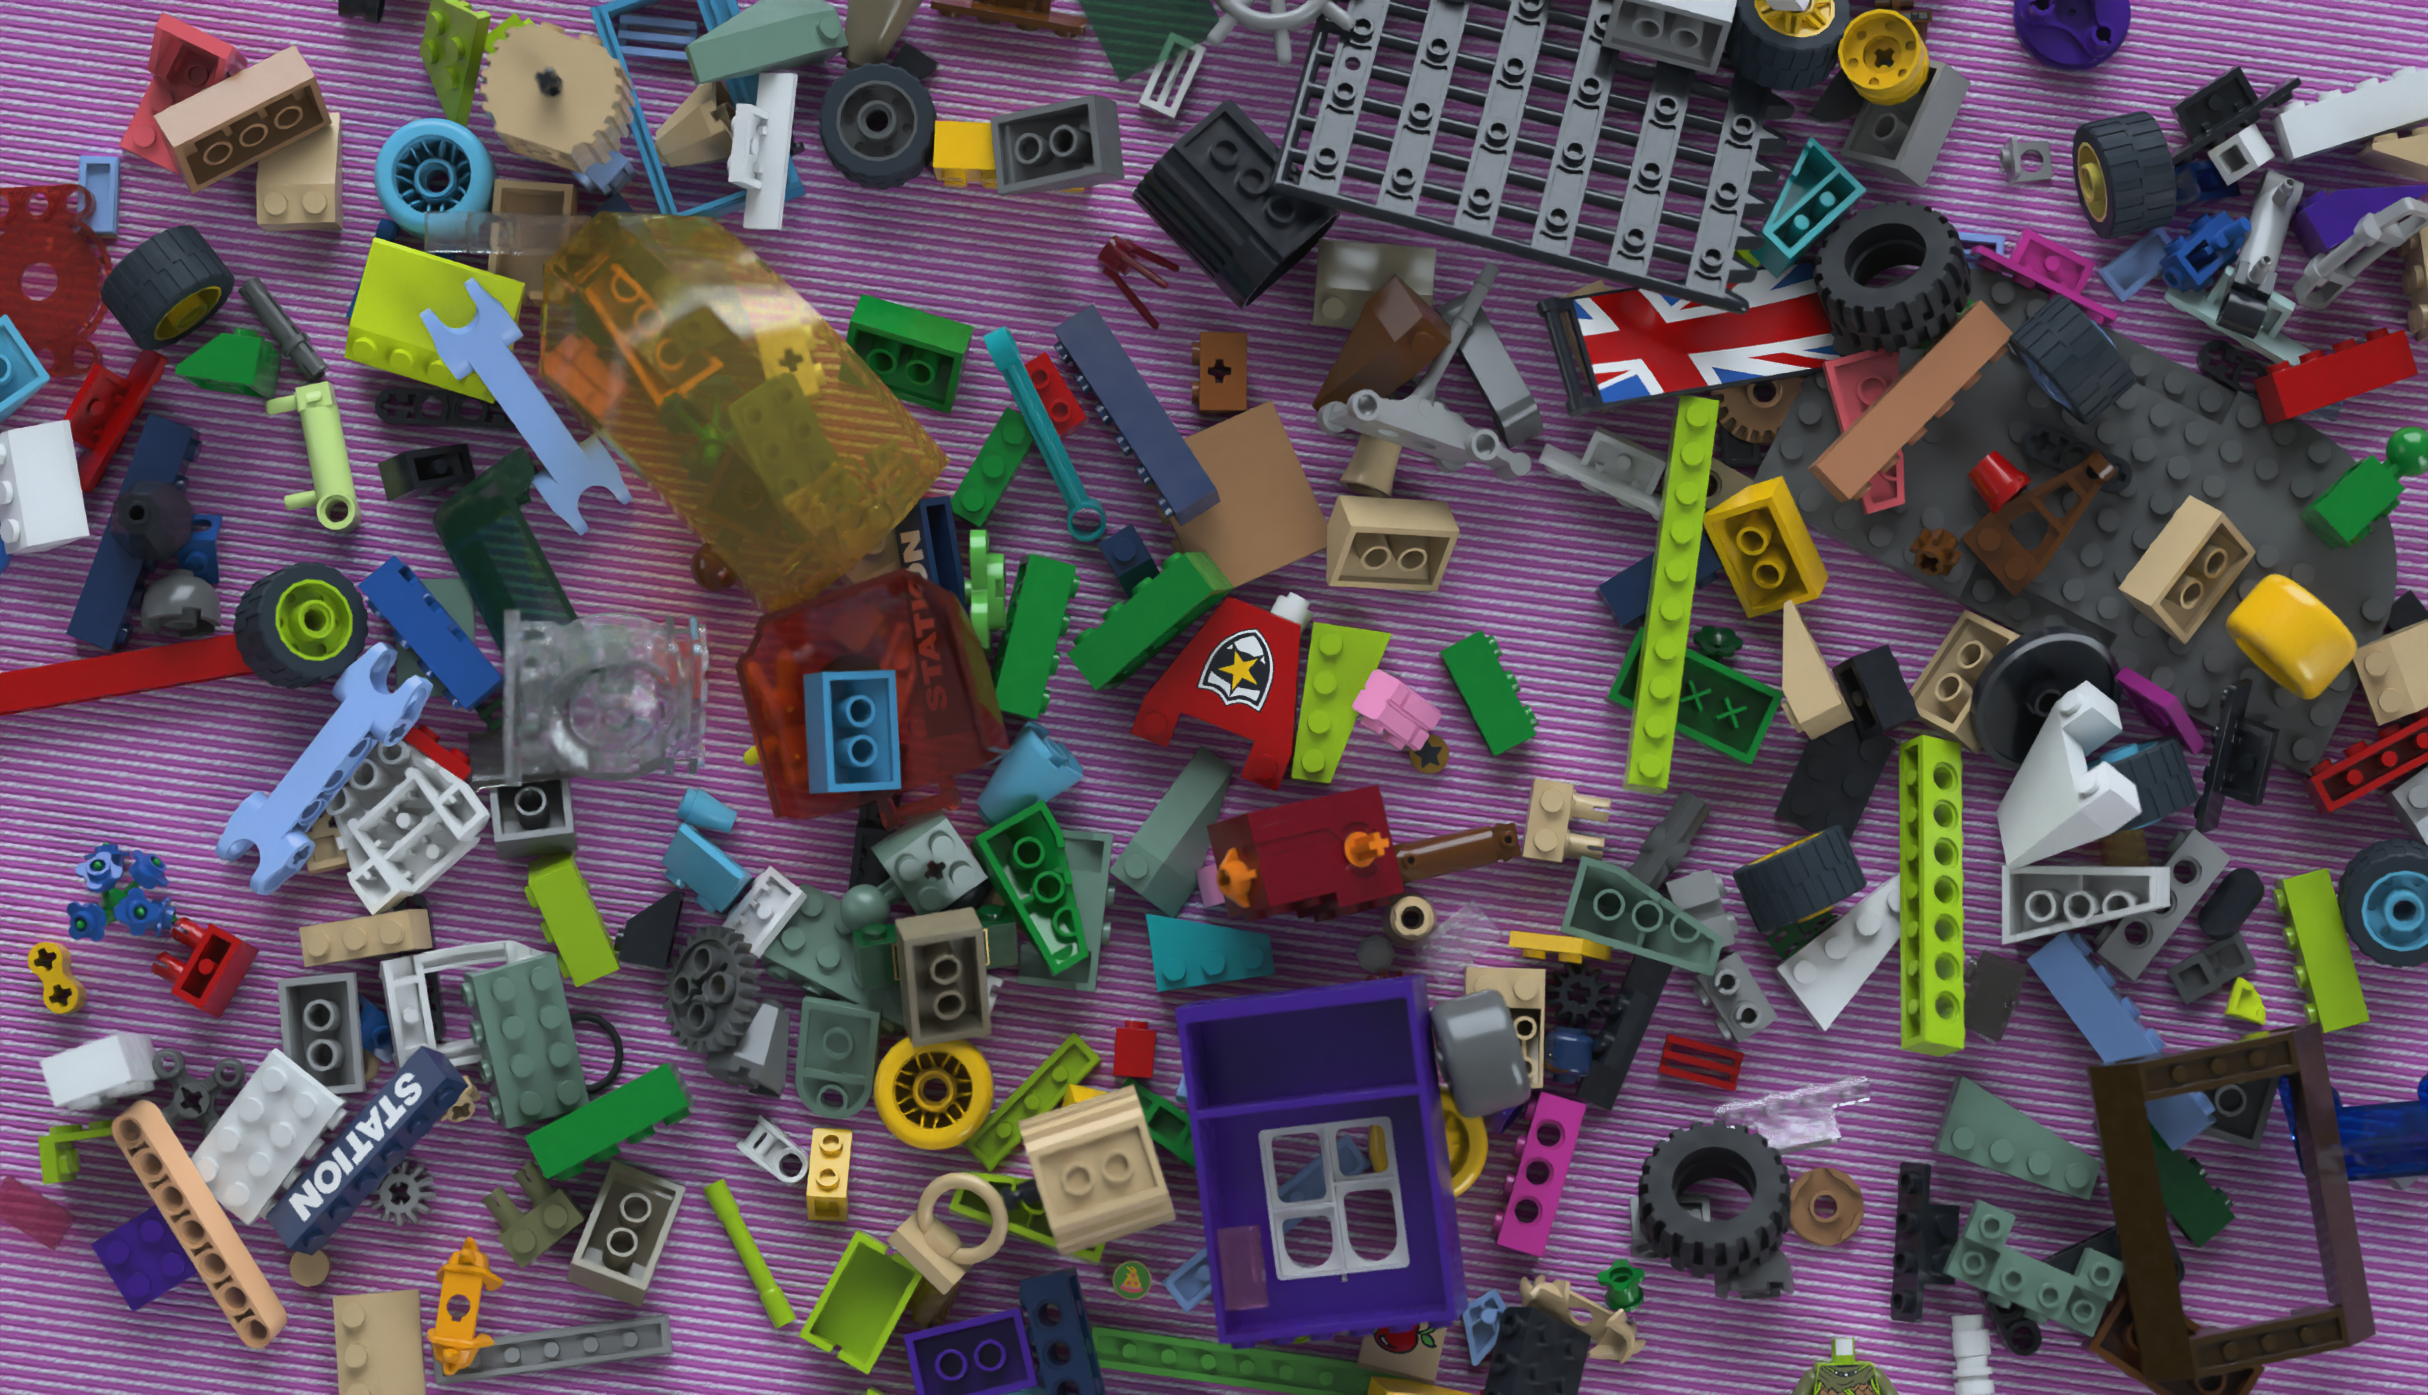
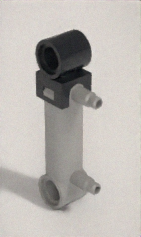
M2266 169L2263 173L2252 201L2254 207L2249 220L2251 230L2245 234L2235 270L2226 285L2215 325L2251 339L2256 337L2267 312V301L2272 295L2278 273H2275L2291 217L2303 192V182Z

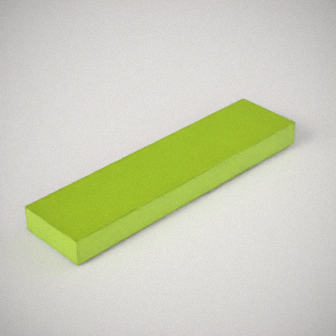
M1074 1032L986 1120L981 1129L965 1141L963 1145L991 1172L1023 1140L1019 1121L1052 1111L1064 1099L1068 1084L1078 1085L1102 1059Z

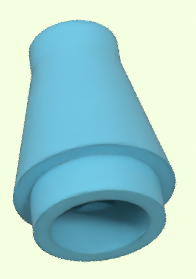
M688 787L681 800L676 817L684 819V823L688 825L729 833L737 816V811L728 808L699 787L697 791Z

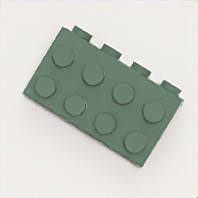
M802 882L799 889L807 894L808 897L765 950L761 965L766 968L765 972L780 982H786L788 979L800 985V990L809 997H823L828 1000L883 1008L881 1033L891 1036L893 1033L902 1035L905 1027L900 984L863 990L855 970L852 931L845 926L840 915L841 901Z
M549 952L477 973L473 971L464 973L465 983L460 985V990L465 1006H471L474 1021L469 1022V1029L474 1044L480 1045L483 1059L478 1060V1068L483 1082L489 1083L492 1097L487 1098V1106L492 1120H498L501 1126L510 1129L573 1111L590 1103L556 954Z

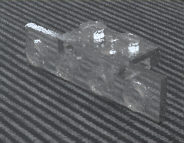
M1868 1075L1862 1077L1845 1076L1833 1083L1824 1085L1807 1084L1798 1090L1785 1093L1768 1092L1757 1099L1743 1102L1740 1100H1730L1719 1107L1713 1108L1714 1120L1726 1121V1127L1734 1128L1735 1124L1743 1126L1755 1125L1756 1132L1768 1140V1148L1775 1147L1780 1155L1841 1143V1134L1833 1108L1870 1100V1080Z

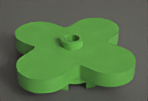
M970 530L971 581H965V604L971 605L973 650H976V654H992V632L1006 630L1005 555L990 552V537L987 536V530Z

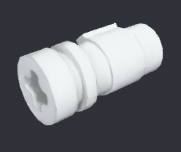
M1983 1314L1951 1316L1953 1355L1956 1360V1370H1953V1377H1957L1958 1383H1954L1955 1395L1995 1393L1994 1380L1989 1379V1374H1993V1369L1988 1367L1987 1355L1991 1354L1989 1329L1984 1330Z

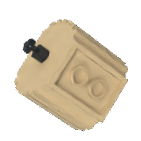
M541 22L540 27L527 24L518 29L511 26L504 32L507 39L505 41L497 39L493 46L496 49V53H488L485 61L488 63L489 69L482 68L481 73L486 85L480 84V93L488 103L481 102L483 110L495 125L494 131L511 152L584 175L587 167L596 162L605 165L612 159L608 153L611 150L618 152L622 147L619 139L621 137L627 139L630 131L626 123L633 124L634 118L629 107L635 108V99L630 92L633 91L632 83L619 60L613 59L607 49L602 46L603 41L593 36L580 34L579 38L576 39L563 34L565 29L548 22Z
M1134 1085L1019 1121V1127L1035 1178L1020 1182L1019 1190L1015 1192L1012 1191L1010 1186L1001 1190L1002 1199L1008 1211L1015 1210L1016 1202L1020 1200L1026 1206L1043 1201L1061 1256L1176 1220Z

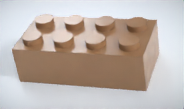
M295 45L276 52L271 57L247 69L240 70L235 75L211 87H207L201 92L175 105H171L164 111L154 115L170 158L192 194L332 124L315 75Z

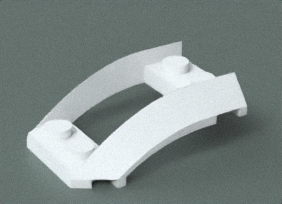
M513 940L439 949L381 961L378 977L382 979L394 1048V1053L391 1055L397 1070L409 1060L421 1045L444 1053L454 1067L478 1063V1060L483 1059L480 1045H475L472 1038L436 1044L425 973L500 961L510 964L546 953Z

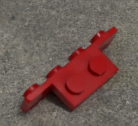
M143 349L126 379L95 362L62 419L69 420L73 440L86 447L77 462L82 491L90 494L94 487L102 481L109 461L122 446L125 434L134 418L142 412L144 401L153 385L161 379L164 366L168 361L167 357L154 350L148 351Z

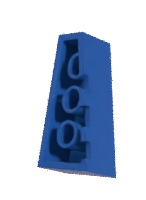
M392 556L358 585L369 598L365 603L380 620L385 617L395 628L391 634L405 650L412 647L418 654L420 659L416 663L431 680L437 676L446 686L442 694L456 710L463 706L469 712L473 711L507 682L411 568L397 556Z

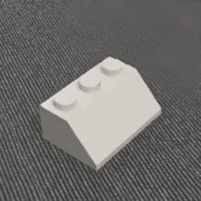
M69 420L7 430L0 433V535L4 541L6 554L44 552L90 536Z

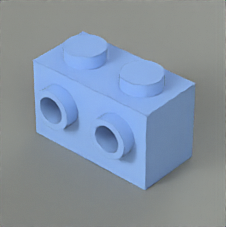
M612 150L608 153L612 158L605 165L598 162L587 167L585 175L570 170L575 179L591 194L597 189L607 199L620 192L637 175L629 160L619 151L615 152Z

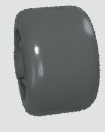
M1495 989L1478 991L1441 1002L1431 1009L1430 1020L1436 1048H1434L1436 1060L1443 1082L1447 1083L1454 1106L1461 1117L1467 1119L1478 1118L1519 1106L1529 1099L1531 1088L1522 1049L1508 1006L1499 991Z

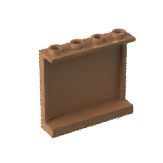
M1272 400L1184 438V441L1216 487L1221 502L1183 526L1179 525L1174 516L1167 519L1158 504L1155 505L1163 526L1171 524L1177 537L1171 540L1175 553L1180 552L1182 555L1187 551H1206L1235 587L1234 589L1312 554L1319 551L1322 553L1327 550V522ZM1151 485L1147 488V490L1149 491L1151 489H1154L1155 487Z

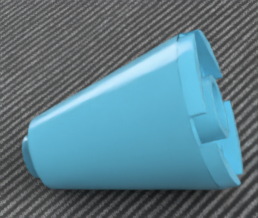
M1029 720L1021 728L977 799L980 807L977 813L990 827L1000 824L1041 800L1049 801L1078 783L1084 776L1081 774L1083 772L1082 766L1061 741L1056 744L1047 736L1051 732L1035 721Z

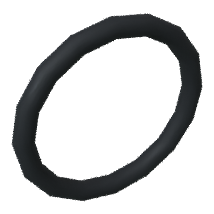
M586 1012L570 1014L571 1023L584 1020L597 1023L608 1031L614 1041L616 1056L612 1069L602 1080L592 1085H586L587 1093L597 1092L609 1085L621 1069L624 1057L622 1039L615 1027L601 1016Z

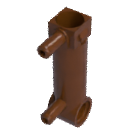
M1514 822L1509 824L1496 823L1494 827L1487 825L1393 845L1403 884L1498 864L1500 860H1503L1504 863L1511 858L1521 856Z

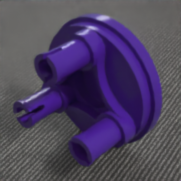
M2014 0L2013 24L2017 37L2024 49L2039 63L2058 71L2079 72L2102 64L2121 46L2130 25L2131 9L2129 0Z

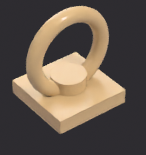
M949 1173L935 1179L926 1187L919 1200L917 1210L891 1234L887 1241L945 1295L975 1263L990 1258L1001 1248L1008 1231V1213L1001 1196L988 1182L968 1173ZM960 1188L972 1191L979 1195L988 1205L992 1215V1230L987 1240L981 1245L968 1248L952 1228L942 1223L933 1214L935 1202L948 1190Z

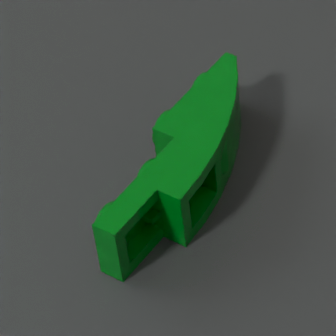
M1128 1077L1120 1089L1134 1085L1151 1141L1197 1172L1189 1115Z

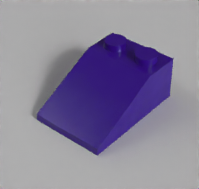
M2426 185L2341 189L2327 196L2321 190L2302 201L2296 207L2295 212L2297 214L2291 218L2289 226L2311 260L2318 253L2325 254L2354 235V228L2357 223L2369 212L2376 214L2405 197L2418 200L2428 193V188Z

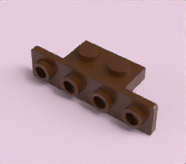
M931 0L930 6L931 9L939 10V14L946 17L959 18L964 14L976 16L979 22L995 25L999 24L1000 21L1016 23L1015 26L1021 30L1037 31L1039 28L1054 30L1055 35L1065 38H1075L1077 34L1084 35L1088 24L1087 17L1050 11L1052 0Z

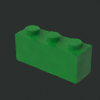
M1009 407L1005 409L951 499L953 515L978 530H984L1036 443L1021 414Z
M1481 630L1439 652L1438 655L1492 759L1537 735L1533 728L1539 725L1529 705L1521 706L1515 694L1521 689L1512 671H1503L1497 659L1503 655L1493 635L1486 637Z

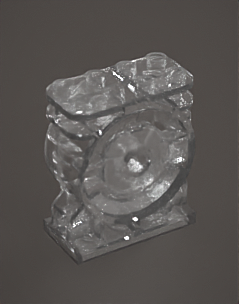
M504 610L502 748L505 786H521L522 774H551L561 766L580 776L601 781L634 779L647 775L662 766L664 775H673L674 762H687L688 775H697V768L705 766V746L702 743V735H706V712L703 711V703L708 701L707 679L704 678L705 671H709L706 624H699L697 616H689L688 629H675L674 617L665 616L663 628L651 621L650 618L622 612H606L582 617L561 628L554 621L521 622L520 610ZM634 667L642 669V677L634 673ZM598 668V673L590 676V671ZM654 688L658 690L665 701L661 708L659 707L658 696ZM571 696L569 701V717L563 714L567 700Z

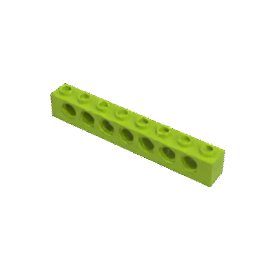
M1921 735L1899 744L1901 1050L1941 1057L1964 1049L1966 1035L1964 1027L1965 989L1963 980V962L1965 959L1963 949L1964 875L1962 872V847L1964 839L1962 835L1963 798L1961 782L1963 762L1961 759V743Z

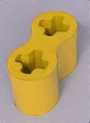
M41 942L33 946L28 954V966L43 982V1000L47 1008L54 1013L60 1014L76 1013L82 1009L86 1003V989L72 975L70 967L71 955L68 949L62 944L54 942ZM47 953L56 954L57 959L52 961V967L43 966L42 961L47 958ZM62 988L72 991V995L67 998L68 1004L58 1001V997L63 994Z

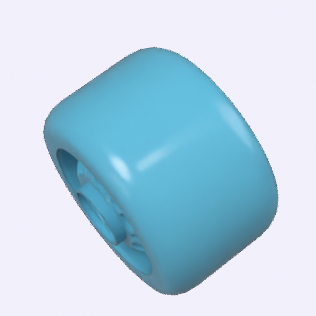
M442 118L419 119L399 128L382 146L374 171L376 193L386 213L409 234L434 242L456 240L475 231L492 211L494 179H498L497 169L487 148L466 127ZM438 175L448 176L449 184L445 190L439 193L431 191L430 184L434 177Z

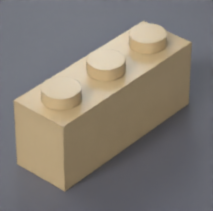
M408 909L299 928L305 967L326 966L433 948L427 909Z

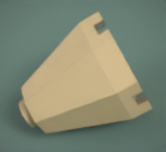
M723 81L710 82L698 86L656 131V142L654 145L662 163H668L671 167L680 168L728 161L733 141L731 123L736 111L727 85Z

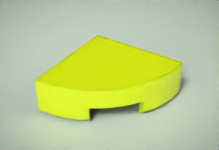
M2235 977L2224 1014L2264 1026L2266 1010L2259 993L2250 982L2241 977Z

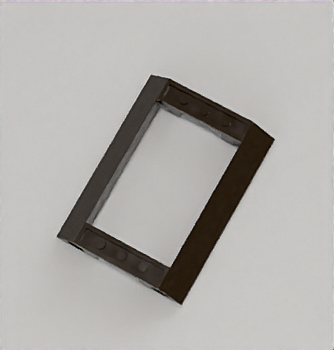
M2319 1021L2240 1036L2241 1040L2177 1053L2162 1051L2086 1066L2142 1373L2146 1382L2198 1379L2349 1348L2376 1335ZM2287 1074L2328 1302L2335 1305L2321 1308L2314 1305L2290 1310L2291 1316L2228 1329L2209 1326L2191 1330V1334L2188 1335L2145 1102Z

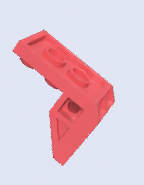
M162 12L155 26L148 64V71L154 77L119 146L181 176L170 158L154 115L164 111L171 105H175L201 92L207 87H211L235 75L240 70L246 69L248 62L246 58L234 46Z

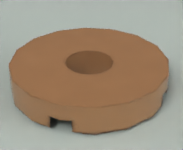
M1817 1167L1803 1172L1791 1183L1789 1225L1801 1239L1818 1246H1832L1846 1241L1858 1230L1864 1217L1863 1198L1859 1186L1848 1174L1835 1168ZM1822 1195L1830 1196L1835 1202V1211L1827 1218H1820L1814 1211V1202Z

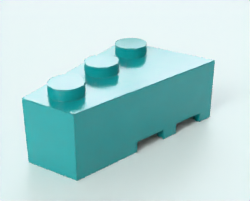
M1810 136L1794 162L1773 204L1770 215L1766 217L1759 231L1765 237L1763 247L1757 250H1750L1749 253L1778 279L1854 210L1867 189Z
M1146 914L1157 992L1275 975L1268 934Z

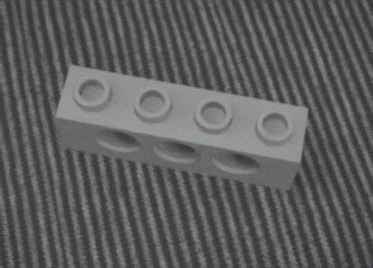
M2195 828L2188 829L2185 833L2179 830L2166 845L2165 849L2169 853L2161 864L2155 861L2150 865L2170 867V907H2166L2161 914L2149 911L2116 919L2112 926L2105 923L2092 940L2097 944L2092 954L2127 982H2134L2232 858ZM2179 861L2187 863L2191 870V876L2185 883L2177 881L2173 874L2174 866ZM2131 922L2138 924L2143 933L2141 941L2136 945L2129 943L2125 938V929Z

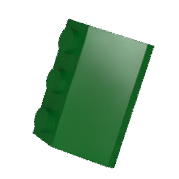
M861 294L849 323L838 381L950 414L968 358L974 326Z
M235 328L234 334H219L176 366L175 374L197 389L270 400L275 399L282 354L272 347L273 343L265 341V337L258 336V332Z

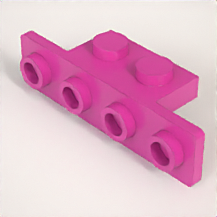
M2023 229L2009 259L1981 245L1972 247L1969 255L1978 259L1976 265L1995 274H1998L1999 270L2012 276L2011 282L2023 285L2030 291L2036 288L2048 294L2047 299L2049 300L2056 295L2065 296V298L2069 299L2085 313L2089 319L2097 322L2098 326H2101L2103 322H2115L2119 315L2081 295L2096 264L2095 262L2029 229Z

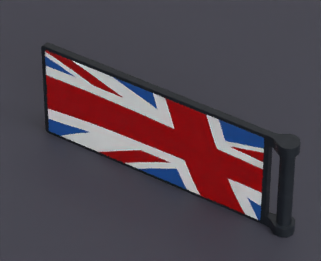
M1814 260L1796 261L1778 279L1763 266L1756 268L1758 273L1753 282L1727 283V289L1749 302V310L1743 315L1636 287L1567 298L1551 297L1539 301L1536 307L1539 316L1545 320L1568 397V402L1565 404L1568 415L1572 417L1596 410L1824 372L1822 363L1844 356L1838 354L1833 348L1834 337L1830 333L1833 329L1830 321L1827 320L1814 282L1813 270L1816 266ZM1686 279L1675 280V282L1685 284ZM1568 311L1593 397L1583 395L1559 313Z

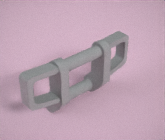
M2405 197L2376 214L2369 212L2354 228V235L2329 255L2318 253L2309 261L2304 269L2305 274L2292 288L2298 303L2317 310L2325 309L2347 287L2359 279L2358 274L2390 248L2393 246L2399 247L2409 237L2428 225V204ZM2411 215L2410 217H2408L2407 219H2405V220L2402 221L2401 223H2398V222H2397L2398 220L2404 218L2405 216ZM2368 246L2357 256H2355L2351 261H2346L2351 256H2353L2357 251H2359L2362 247ZM2329 281L2321 290L2317 292L2312 291L2315 286L2321 287Z

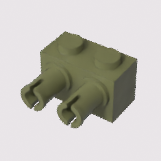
M533 1161L523 1167L532 1181L523 1170H519L512 1176L534 1203L532 1206L533 1210L528 1214L520 1212L503 1190L502 1185L493 1190L492 1194L487 1195L481 1200L503 1228L500 1231L502 1234L497 1237L521 1269L528 1267L589 1219L566 1187L560 1189L556 1187L553 1189Z

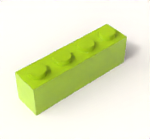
M2319 869L2274 881L2276 889L2272 890L2273 902L2277 912H2283L2287 925L2282 930L2284 942L2289 951H2294L2297 966L2293 967L2294 978L2298 988H2304L2308 1004L2303 1006L2306 1021H2319L2321 1033L2369 1022L2370 1018L2329 869Z

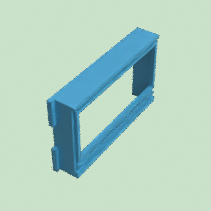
M615 0L598 7H591L590 11L600 39L603 41V47L607 49L613 59L619 60L632 83L633 91L630 92L635 99V108L629 107L634 116L633 124L630 123L665 226L671 233L673 241L718 226L716 218L744 209L747 189L680 213L677 211L611 22L612 18L618 17L620 14H626L663 0ZM697 0L708 32L740 13L737 0ZM759 74L725 80L735 111L736 104H752L756 106ZM790 153L784 202L806 195Z

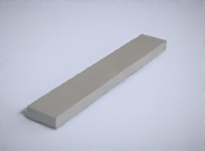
M669 1314L491 1337L494 1340V1345L480 1348L471 1365L466 1369H459L452 1376L444 1374L443 1365L435 1360L432 1349L436 1385L673 1353Z

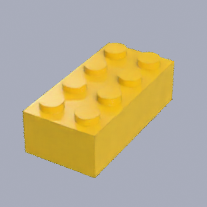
M935 121L933 169L937 181H944V186L952 188L967 187V182H983V188L997 190L991 123ZM1084 187L1062 189L1061 191L1081 193L1084 192Z

